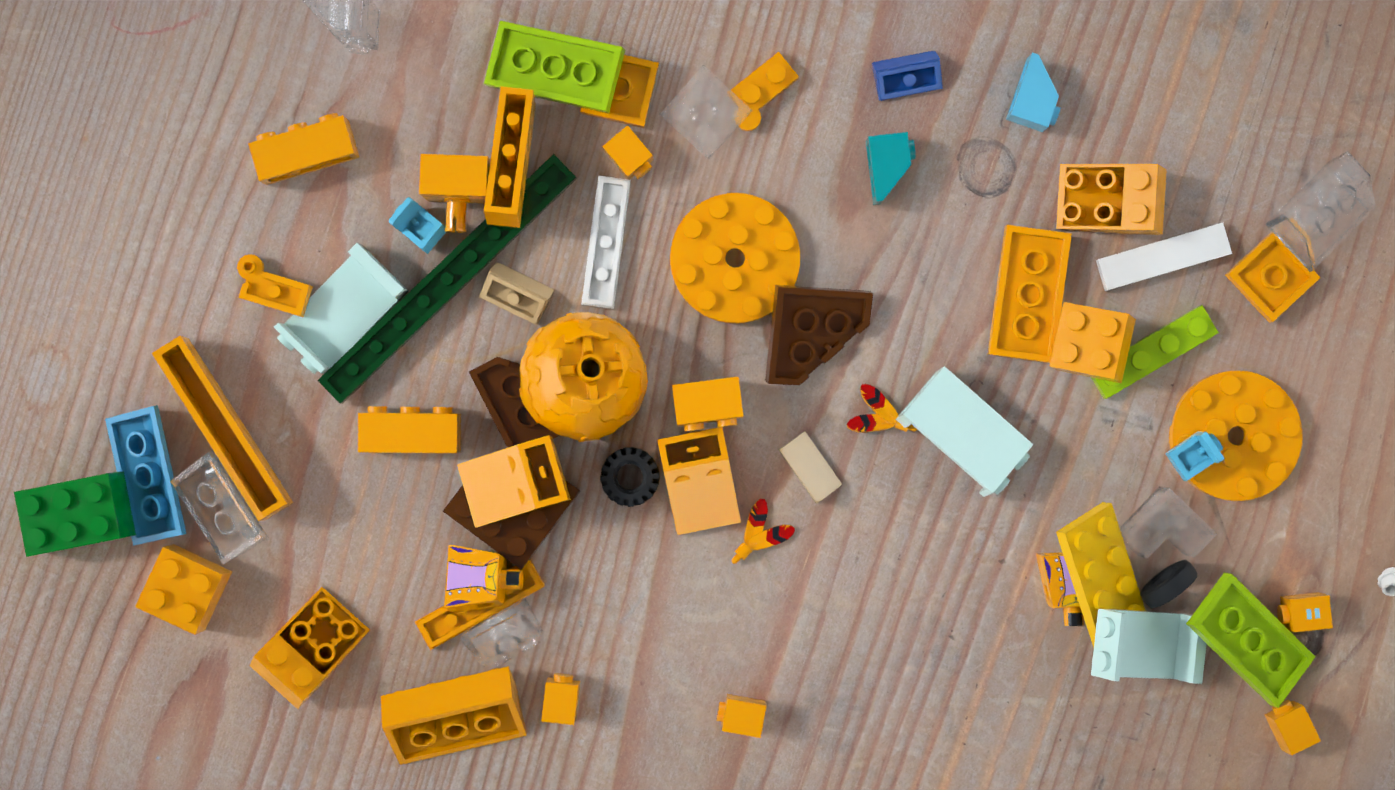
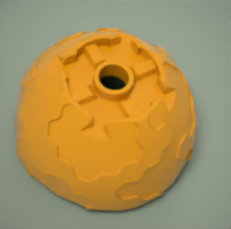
M592 312L567 313L565 316L557 318L544 327L539 328L528 340L519 367L521 387L519 392L525 408L536 423L543 425L558 435L578 440V442L600 440V438L614 433L627 421H630L640 409L648 384L646 364L644 363L638 341L630 331L616 320ZM583 361H595L599 366V374L596 377L585 376L581 370Z

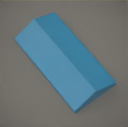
M158 405L106 418L105 421L116 471H124L136 532L135 536H131L133 546L187 534Z

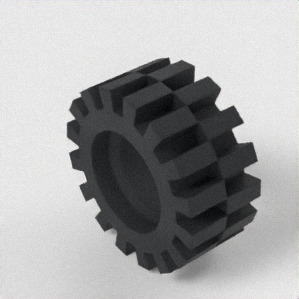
M623 448L615 451L606 459L601 469L600 482L602 483L603 491L611 501L621 506L634 507L645 503L654 495L659 485V468L656 461L646 451L638 448ZM634 464L641 469L643 481L638 488L628 490L619 484L617 475L622 466Z

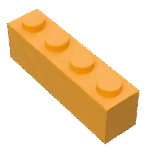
M502 86L500 88L484 205V214L488 225L520 228L536 109L534 90Z

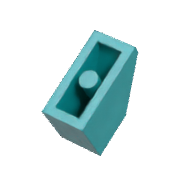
M908 132L868 136L865 141L873 205H880L911 166V160L916 159L914 140L908 139Z

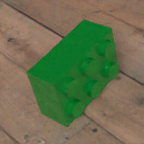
M124 471L14 492L26 557L136 535Z

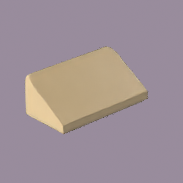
M497 262L490 269L479 297L538 325L554 293V289Z
M805 431L778 449L816 504L842 485Z

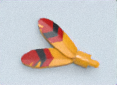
M869 384L861 385L860 392L863 400L876 414L855 416L848 421L846 425L848 429L857 433L882 431L893 427L905 432L907 430L917 431L912 424L905 428L895 420L899 416L897 411L877 388Z
M763 498L757 500L749 512L744 532V542L734 551L736 555L731 560L733 564H736L740 559L745 560L753 550L768 548L788 540L795 532L793 526L785 524L763 531L768 514L767 502Z

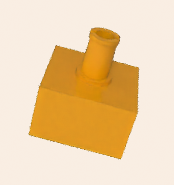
M420 154L419 194L428 202L447 203L445 232L455 233L456 224V231L458 233H466V204H485L491 161L488 156Z

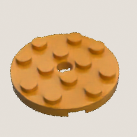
M726 193L701 202L683 218L672 240L670 266L678 291L685 301L697 312L715 321L736 324L747 323L763 318L773 311L775 285H795L800 269V247L792 225L774 205L754 195ZM737 249L743 252L745 261L740 267L734 268L727 264L726 254L730 250Z
M1249 371L1219 372L1196 382L1184 393L1177 403L1172 425L1169 428L1170 450L1197 431L1207 432L1208 434L1212 433L1216 436L1223 447V450L1220 452L1225 459L1220 463L1211 464L1189 479L1188 482L1205 494L1230 501L1252 500L1262 497L1279 487L1296 466L1303 440L1300 416L1289 395L1272 380ZM1235 426L1244 431L1243 440L1239 445H1233L1228 439L1229 430Z

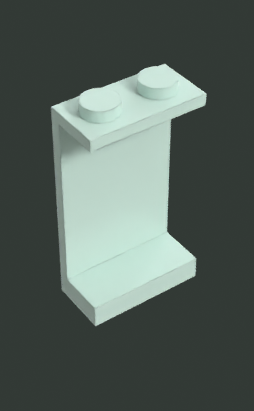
M356 243L348 251L351 256L309 298L304 317L292 315L284 324L277 323L274 326L280 333L277 339L290 351L295 348L303 356L300 360L302 364L314 374L317 371L321 374L326 373L409 291L359 243Z
M945 366L933 374L895 419L905 428L912 424L983 487L979 492L983 497L993 493L998 495L1008 485L1010 480L1007 476L1014 468L1019 470L1030 458L1027 452L1033 446L1026 437Z
M1098 609L1091 675L1112 681H1119L1120 677L1176 679L1192 684H1202L1207 644L1186 624L1192 616L1190 614Z

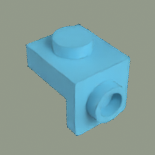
M410 197L406 198L397 207L389 219V223L402 232L427 254L446 233V226Z
M1197 431L1165 453L1183 481H1188L1211 464L1220 463L1225 459L1220 452L1223 450V447L1216 436L1202 431Z

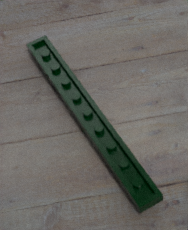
M553 154L526 180L520 228L488 225L485 219L317 381L340 404H343L553 203L577 177Z

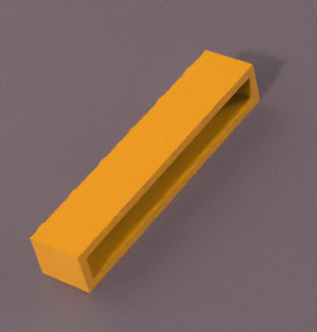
M178 336L154 351L152 355L257 520L265 521L294 503L190 339Z

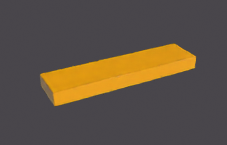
M531 559L522 570L524 577L522 589H505V602L503 605L464 612H451L444 608L443 605L415 621L429 649L436 648L545 587ZM513 566V567H511V568L508 569V570H521V569H519L517 566Z

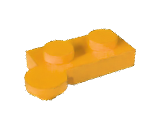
M777 52L728 91L729 97L739 107L735 115V122L741 130L752 131L756 129L761 121L759 109L763 108L799 79V76L780 52Z
M248 254L240 258L237 263V270L239 275L246 279V281L242 284L238 298L304 317L313 286L264 272V263L256 255Z

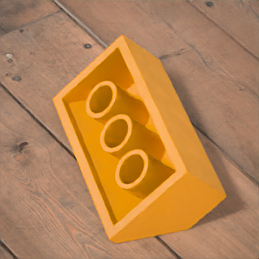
M509 666L494 668L473 675L460 676L438 683H429L425 686L400 690L381 696L382 729L400 765L527 736L517 687Z

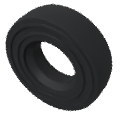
M1178 561L1155 575L1142 588L1140 595L1150 608L1160 607L1183 593L1195 581L1198 573L1189 561Z

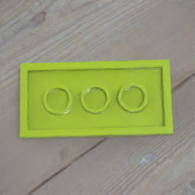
M500 21L484 84L500 89L501 86L534 90V96L537 98L609 114L625 49L621 46Z
M1223 573L1186 623L1273 707H1280L1316 657L1230 573Z

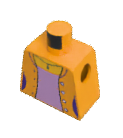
M448 545L444 608L451 612H464L501 606L505 602V589H522L524 581L523 571L507 570L506 558L498 553Z
M1063 552L1036 553L1047 605L1052 608H1063L1064 626L1084 625V617Z

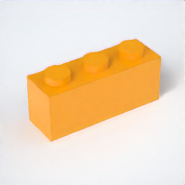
M332 113L320 117V122L307 126L306 122L289 126L288 132L276 135L275 132H267L256 136L257 141L248 143L259 181L269 185L360 158L349 120L343 115L339 116L338 113Z
M368 406L367 413H358V452L461 453V414H453V407H433V413H420V407H400V413H387V406Z

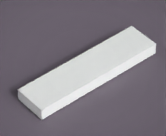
M598 176L581 305L614 309L631 180Z
M1219 223L1096 260L1104 290L1108 291L1230 255L1232 251L1224 224Z

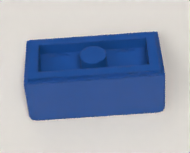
M936 51L872 63L879 101L943 89L940 58Z

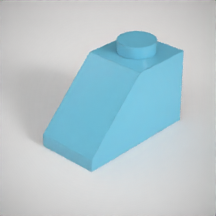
M1032 52L1026 59L1006 120L1043 132L1049 125H1055L1060 113V107L1056 106L1059 95L1039 54Z

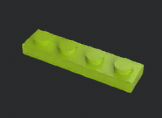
M1199 305L1130 346L1122 383L1092 378L1103 399H1107L1219 332L1203 305Z

